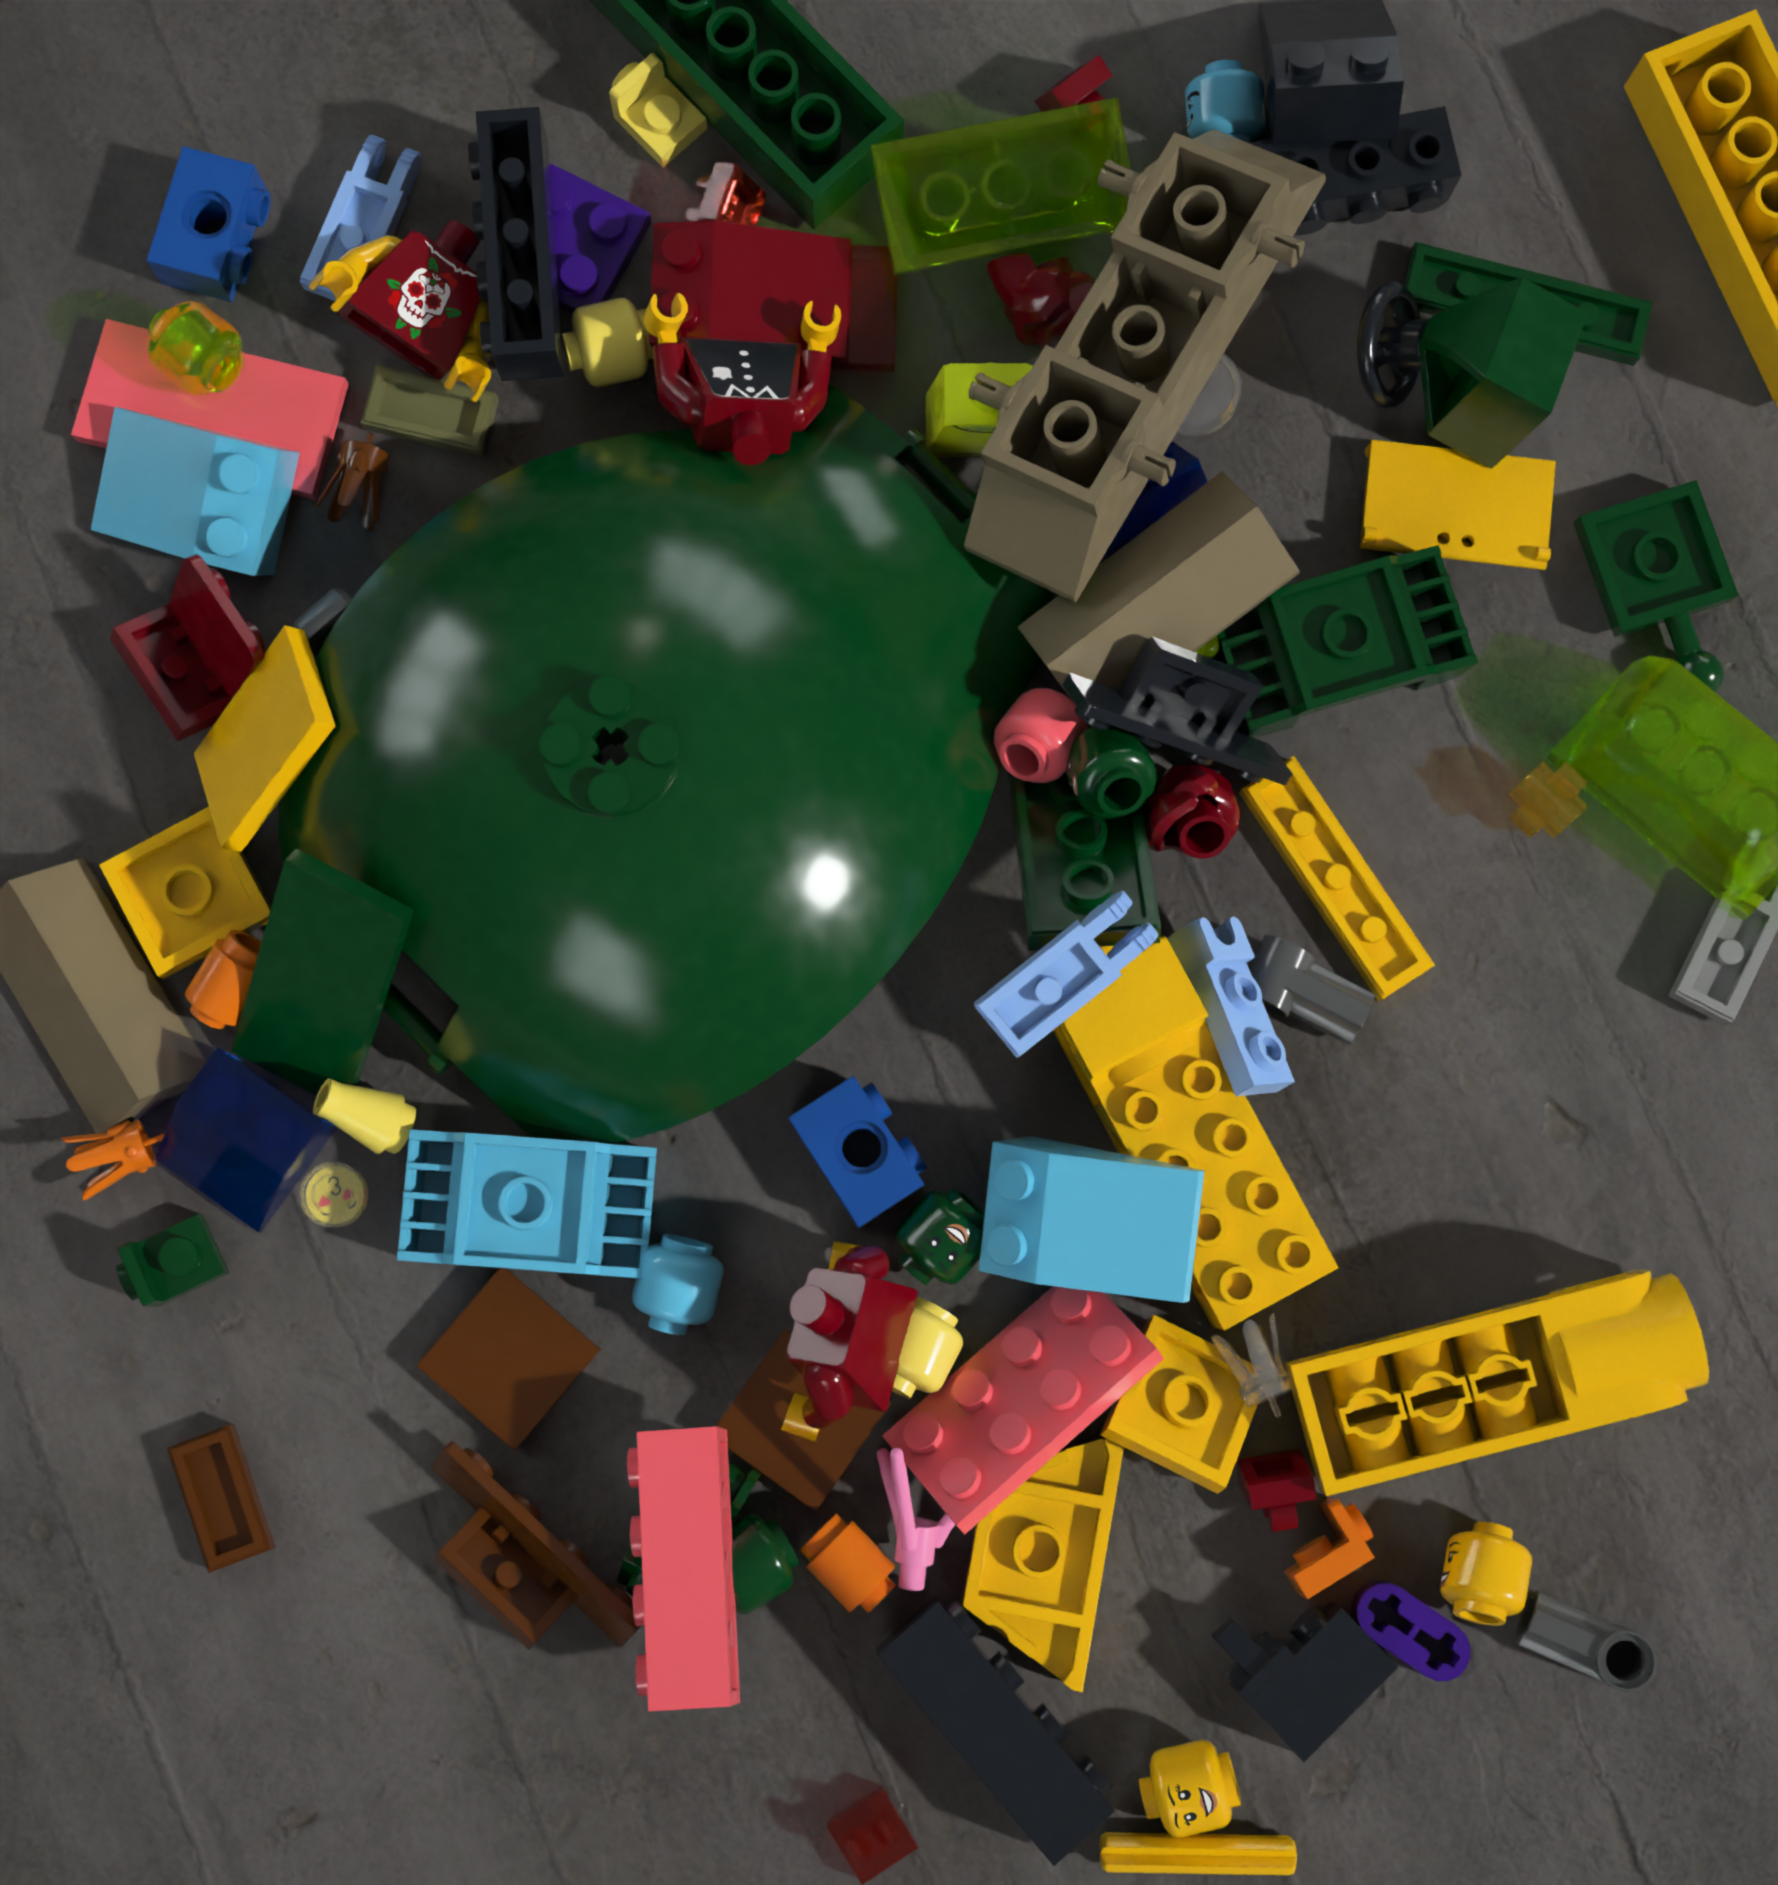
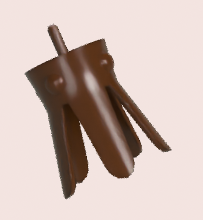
M371 432L367 434L365 442L356 440H345L342 442L341 451L337 454L338 468L314 507H318L323 502L340 475L328 509V519L331 522H336L342 517L345 509L354 502L363 481L362 524L368 531L373 529L375 522H379L381 478L383 473H386L388 470V461L390 459V455L387 452L371 445L373 433Z

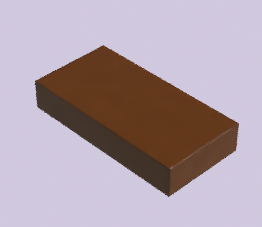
M234 1424L226 1425L167 1447L208 1573L276 1548Z

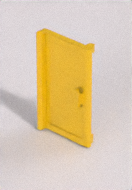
M1371 440L1365 448L1364 453L1368 457L1360 549L1406 554L1439 545L1443 559L1546 570L1547 562L1551 557L1549 537L1556 461L1506 455L1491 469L1450 448ZM1466 538H1468L1472 542L1471 547L1469 542L1465 541Z

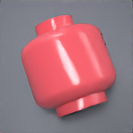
M1034 688L1021 694L1000 720L994 731L993 743L1004 768L1014 777L1032 783H1048L1060 778L1066 770L1074 738L1088 728L1087 723L1075 713V703L1065 694L1049 688Z

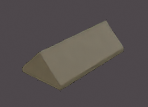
M1222 471L1099 564L1076 603L1059 595L1020 624L1018 629L1065 691L1066 689L1062 684L1069 673L1120 690L1151 637L1196 652L1297 576L1300 571L1258 506Z
M82 857L8 880L0 889V973L96 1133L107 1132L108 1128L127 1120L133 1122L214 1073L85 858Z

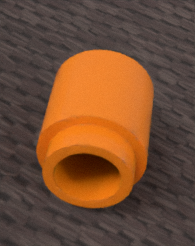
M231 930L225 940L219 939L215 942L185 991L187 1000L192 1004L190 1012L195 1018L216 1029H223L225 1025L238 1026L262 943L261 940L243 931Z
M837 1513L799 1549L810 1561L806 1568L849 1613L859 1604L869 1613L896 1586L888 1577L896 1565L853 1520L847 1524Z

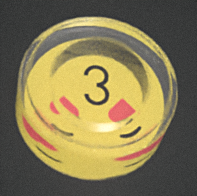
M339 1162L323 1163L313 1168L304 1178L300 1189L301 1206L306 1215L319 1225L327 1227L347 1226L356 1221L364 1212L368 1202V1187L363 1176L355 1168Z

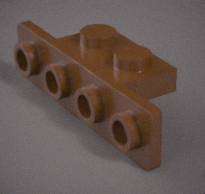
M450 1441L441 1450L432 1465V1469L477 1512L438 1551L434 1560L528 1650L534 1646L572 1603L619 1646H623L638 1631L641 1626H636L633 1600L630 1596L614 1584L609 1583L605 1585L587 1568L589 1565L588 1560L575 1544L564 1538L558 1540L540 1523V1514L531 1502L520 1494L512 1493L510 1495L492 1478L493 1471L490 1465L480 1454L470 1448L463 1450L453 1441Z

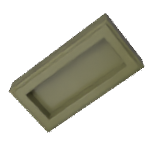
M376 365L360 424L367 431L484 458L499 398L496 393L484 390L478 401L473 402L470 400L473 392L468 386L455 383L452 390L449 391L444 387L443 380Z

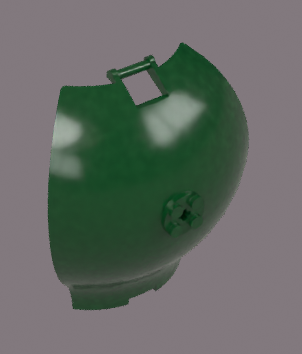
M828 384L827 400L823 410L804 431L791 433L789 450L783 454H770L764 462L758 465L740 463L736 460L733 452L706 451L698 447L691 429L632 433L582 443L532 460L483 484L436 515L387 558L362 585L346 607L315 658L318 673L336 726L279 801V840L283 864L285 859L297 848L415 909L402 950L460 1007L443 1034L391 982L382 1010L430 1057L426 1063L438 1075L455 1064L530 1137L607 1144L635 1139L669 1129L708 1113L746 1093L786 1067L822 1039L847 1016L895 965L930 919L947 892L981 827L1001 764L993 743L995 728L1020 695L1023 694L1028 682L1042 662V659L1018 629V626L1055 598L1048 589L966 551L964 543L977 495L924 446L926 438L915 428L901 437L862 405ZM908 464L966 520L961 523L904 466ZM619 743L623 744L627 756L624 762L616 766L609 759L604 766L601 765L603 761L601 751L606 746L614 744L616 747Z

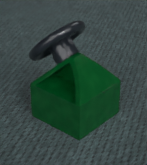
M1522 277L1475 295L1429 319H1421L1418 306L1410 290L1399 282H1385L1371 293L1360 319L1357 337V361L1361 382L1366 394L1377 406L1394 408L1409 396L1416 382L1418 372L1421 371L1427 435L1492 469L1552 413L1588 312ZM1386 306L1384 327L1376 343L1379 321ZM1383 364H1389L1396 379V382L1390 389L1383 385L1378 368Z

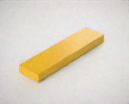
M1292 756L1284 761L1293 773L1286 785L1263 778L1260 783L1251 782L1242 788L1239 794L1379 1002L1435 966V964L1295 756Z

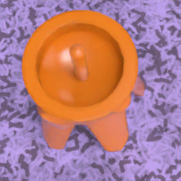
M136 1119L133 1122L127 1120L110 1127L107 1132L61 1137L62 1141L66 1143L97 1140L75 1148L74 1156L70 1157L66 1162V1167L70 1171H82L119 1161L88 1183L87 1189L82 1193V1200L85 1201L130 1173L136 1171L144 1173L149 1168L156 1167V1158L151 1144L164 1140L166 1135L160 1134L149 1138L140 1120Z

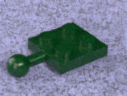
M1697 480L1580 515L1573 524L1614 638L1665 622L1678 658L1672 669V682L1676 690L1682 696L1692 700L1706 699L1715 694L1723 682V667L1715 655L1702 650L1690 614L1729 603L1738 597L1739 594Z

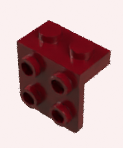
M198 554L183 559L169 604L113 627L110 641L177 741L213 726L247 677L265 657V644L258 628L250 620L242 618L230 600V592L222 575L214 568L209 569L205 561Z

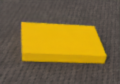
M283 626L264 653V659L247 677L194 752L221 849L242 852L336 726L305 630Z

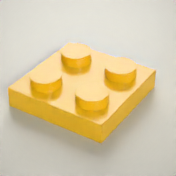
M209 807L99 864L156 975L162 979L206 957L215 942L219 939L225 940L231 930H239L249 934L267 924L271 905L242 852L221 849Z
M1153 1315L1146 1321L1142 1333L1155 1345L1164 1359L1112 1404L1100 1435L1218 1494L1227 1487L1270 1372Z

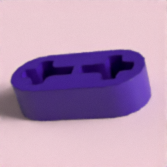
M1374 1580L1364 1584L1355 1593L1351 1603V1616L1353 1620L1375 1643L1417 1672L1435 1681H1449L1459 1677L1467 1668L1471 1656L1470 1644L1466 1634L1454 1623L1406 1590L1385 1580ZM1392 1594L1395 1599L1392 1602L1391 1608L1395 1613L1408 1621L1403 1630L1400 1631L1383 1621L1374 1629L1371 1624L1374 1621L1375 1615L1368 1609L1369 1602L1373 1598L1385 1601ZM1419 1630L1435 1639L1442 1638L1445 1632L1450 1635L1446 1646L1453 1654L1447 1663L1436 1659L1431 1666L1426 1664L1430 1656L1429 1651L1413 1640Z

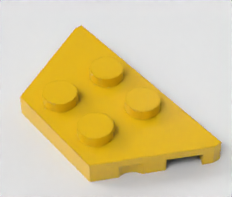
M1105 1437L1060 1450L976 1524L962 1600L963 1607L988 1626L998 1631L1010 1643L1050 1671L1071 1690L1083 1692L1124 1451L1123 1446Z

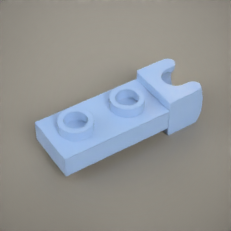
M1233 916L1214 930L1206 918H1198L1169 936L1168 941L1208 1013L1205 1021L1235 1096L1275 1093L1294 1083V1078L1286 1061L1285 1048L1275 1034L1262 1002L1261 989L1252 977L1246 964L1255 956L1238 918Z

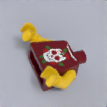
M449 220L435 243L415 230H412L403 240L385 235L348 250L337 261L326 263L310 282L309 288L312 291L317 286H324L333 292L336 301L331 305L330 309L334 312L339 311L337 315L427 377L441 380L450 371L444 381V387L447 390L451 391L456 381L464 382L473 392L470 400L477 402L491 379V370L487 365L488 361H485L483 358L480 337V323L489 321L488 303L486 300H480L476 272L466 266L480 244V240H477L475 233L462 223Z

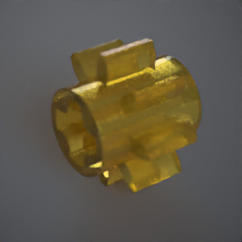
M1542 761L1508 793L1519 805L1508 818L1529 838L1543 829L1554 839L1588 807L1578 796L1579 791L1588 783L1567 762L1553 772Z

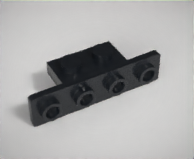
M1151 637L1120 690L1073 673H1069L1062 684L1076 705L1075 713L1083 721L1098 729L1107 730L1112 725L1127 730L1137 740L1150 747L1159 748L1164 743L1179 748L1187 757L1197 763L1207 766L1211 765L1213 761L1230 766L1241 777L1255 783H1260L1265 778L1286 785L1293 775L1269 743L1236 732L1263 688V685L1256 676L1250 672Z

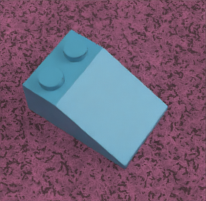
M114 407L91 530L181 558L198 554L207 565L251 576L275 575L300 452Z
M1034 1136L993 1141L978 1271L1039 1285L1180 1303L1189 1302L1205 1170Z

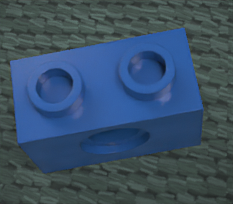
M182 146L146 260L162 285L233 302L238 283L245 284L251 272L253 252L250 245L256 227L261 228L264 226L270 210V192L267 190L255 165ZM215 219L226 220L223 228L218 232L209 235L201 234L202 229L208 222Z
M853 1075L788 1117V1119L859 1230L922 1189L924 1183L918 1174L926 1170L927 1166L907 1136L897 1142L883 1120L892 1115V1112L875 1085L870 1082L862 1088ZM854 1133H869L879 1142L880 1156L875 1163L868 1167H855L843 1155V1144Z

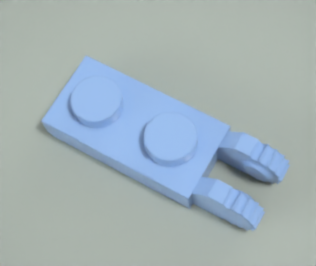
M372 134L368 136L362 150L359 152L352 171L347 170L300 276V283L304 290L336 301L335 295L327 287L317 286L314 291L309 288L310 282L326 263L339 260L350 249L385 235H394L408 203L406 197L411 194L415 180L420 172L422 160L420 152L410 148L404 149L397 160L388 184L385 185L375 180L380 171V166L385 159L386 141Z
M1121 890L1092 910L1081 923L1077 919L974 1002L975 1008L1016 1058L1024 1054L1122 976L1120 970L1156 941L1158 933L1148 922L1128 932L1123 939L1114 945L1107 955L1094 940L1095 937L1110 925L1120 920L1127 913V910L1130 909V906L1133 905L1132 900L1124 891Z

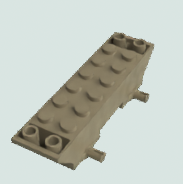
M1215 129L1193 139L1174 132L1159 158L1145 168L1142 173L1125 168L1111 160L1105 162V169L1101 168L1098 176V186L1128 197L1127 211L1111 236L1114 250L1059 343L1055 348L1045 345L1030 372L1012 387L992 379L982 372L975 376L977 383L972 381L970 385L969 398L999 410L997 427L981 451L985 466L964 543L966 551L1075 603L1077 602L1148 480H1153L1159 483V485L1165 486L1169 482L1168 476L1172 477L1176 461L1163 455L1277 262H1283L1292 268L1298 264V259L1301 258L1304 251L1305 241L1296 239L1293 235L1326 181L1324 173Z

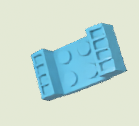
M409 1129L397 1260L642 1278L643 1257L649 1248L657 1148L574 1140Z

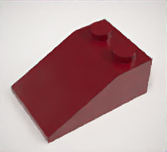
M718 220L654 223L651 298L653 294H656L659 312L671 318L672 301L676 293L682 294L688 304V312L676 333L677 343H681V337L800 343L801 351L808 350V343L803 339L800 327L804 309L810 301H813L810 317L815 324L820 326L831 324L835 304L840 308L841 321L836 339L827 346L826 353L832 355L831 363L849 362L852 242L850 239ZM649 333L650 346L658 345V338Z

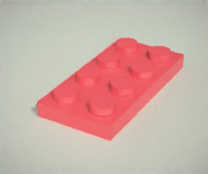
M1052 1286L949 1376L939 1391L930 1393L882 1436L892 1449L900 1448L903 1451L907 1467L965 1535L1164 1358L1155 1345L1105 1293Z

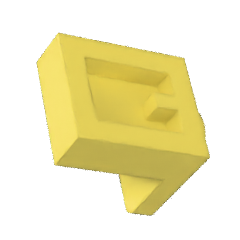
M655 53L648 55L641 63L632 62L628 64L615 77L612 88L609 91L614 119L662 168L708 129L706 117L665 77L663 62Z

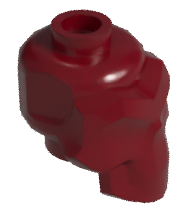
M1014 253L993 259L987 263L986 267L993 287L1004 304L1003 313L1014 326L1016 338L1025 346L1037 344L1040 349H1044L1045 345L1052 348L1057 346L1095 283V279L1091 274L1083 271H1074L1070 260L1066 257L1055 258L1036 267L1029 254Z
M1199 763L1179 764L1169 768L1155 784V790L1147 803L1142 806L1148 846L1152 851L1156 852L1173 849L1176 852L1198 859L1210 858L1218 855L1226 848L1239 828L1240 808L1230 782L1219 773L1201 766Z

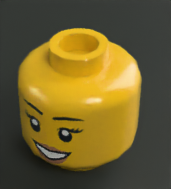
M1475 1522L1473 1531L1460 1532L1450 1537L1446 1547L1440 1593L1447 1602L1453 1605L1452 1613L1455 1616L1478 1624L1501 1626L1505 1624L1506 1617L1517 1615L1523 1610L1528 1592L1532 1555L1525 1546L1512 1539V1529L1492 1522Z
M1208 1740L1192 1741L1155 1751L1151 1756L1149 1764L1150 1776L1139 1779L1141 1797L1148 1820L1160 1817L1166 1831L1175 1838L1224 1828L1231 1821L1232 1808L1241 1806L1239 1788L1229 1752L1218 1753L1216 1747Z

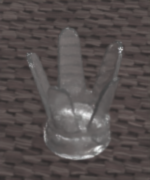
M1272 1313L1270 1315L1274 1357L1262 1327L1253 1320H1248L1243 1325V1334L1254 1374L1250 1372L1226 1339L1218 1335L1212 1336L1213 1343L1240 1383V1395L1245 1399L1246 1407H1252L1269 1401L1274 1415L1280 1417L1281 1412L1275 1398L1295 1389L1291 1382L1290 1373L1285 1371L1282 1366L1275 1314Z

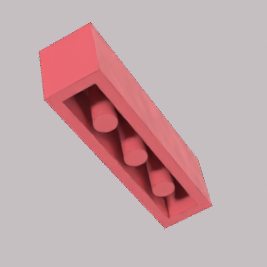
M713 1426L637 1432V1447L629 1448L627 1473L630 1487L639 1488L640 1515L632 1516L630 1521L631 1550L634 1557H642L643 1584L635 1585L633 1589L634 1621L636 1626H645L646 1654H638L636 1659L635 1674L638 1695L647 1696L648 1712L730 1707L739 1704L740 1685L736 1603L732 1572L733 1541L727 1429Z

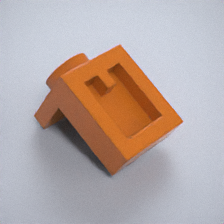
M1332 1497L1319 1503L1320 1508L1338 1538L1330 1542L1326 1535H1322L1303 1545L1292 1554L1297 1563L1285 1570L1284 1573L1296 1593L1305 1599L1311 1598L1375 1558L1366 1544V1541L1374 1537L1363 1515L1353 1503L1344 1507L1339 1499Z

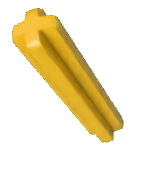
M1105 1832L1101 1835L1099 1842V1861L1102 1870L1113 1873L1292 1875L1296 1869L1297 1850L1295 1841L1288 1835L1194 1834L1175 1838L1169 1833Z

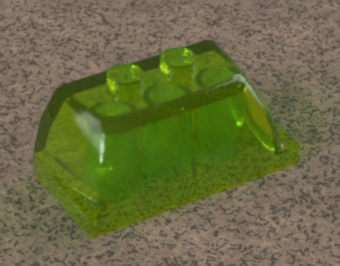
M1118 97L874 144L869 149L894 275L1113 233L1127 211L1128 197L1098 186L1101 168L1105 169L1104 164L1108 160L1131 170Z
M1647 656L1633 661L1551 751L1547 759L1717 900L1721 898L1731 906L1730 910L1744 921L1778 885V743L1675 660Z

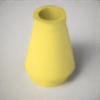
M329 1078L323 1083L316 1096L313 1114L326 1119L375 1154H380L384 1150L396 1154L408 1140L409 1129H413L416 1108L405 1103V1098L402 1094L343 1084Z

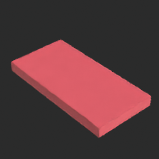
M106 319L71 435L77 442L106 449L114 407H120L297 451L300 454L291 495L316 500L349 384L345 377L221 347L220 353H216L211 344ZM228 353L232 360L233 368L229 375L221 377L227 370L222 361Z

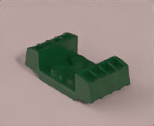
M1439 545L1398 556H1385L1283 586L1218 634L1226 663L1254 674L1263 685L1262 690L1244 717L1250 736L1253 738L1292 728L1301 716L1412 683L1416 691L1460 677L1478 664L1468 636L1467 627H1465L1458 601L1450 583L1449 574H1447Z

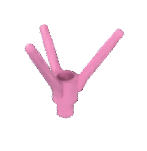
M880 1448L877 1450L876 1456L893 1515L896 1533L894 1560L900 1563L898 1587L909 1591H921L925 1585L926 1567L934 1563L935 1548L942 1547L955 1523L947 1514L939 1522L914 1517L903 1451L900 1448H893L889 1454L886 1448Z

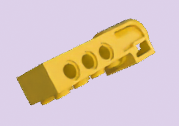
M1163 935L1160 937V943H1152L1138 957L1120 970L1122 976L1056 1027L1053 1032L1118 1153L1205 1170L1191 1289L1211 1326L1225 1331L1339 1267L1246 1096H1235L1205 1021L1208 1013L1168 939ZM1101 946L1102 950L1106 953V955L1114 947Z
M1650 1270L1624 1272L1551 1291L1549 1294L1284 1362L1318 1488L1325 1496L1671 1408L1688 1401L1685 1390L1705 1386L1709 1380L1707 1352L1702 1332L1686 1290L1674 1274L1669 1273L1652 1278Z

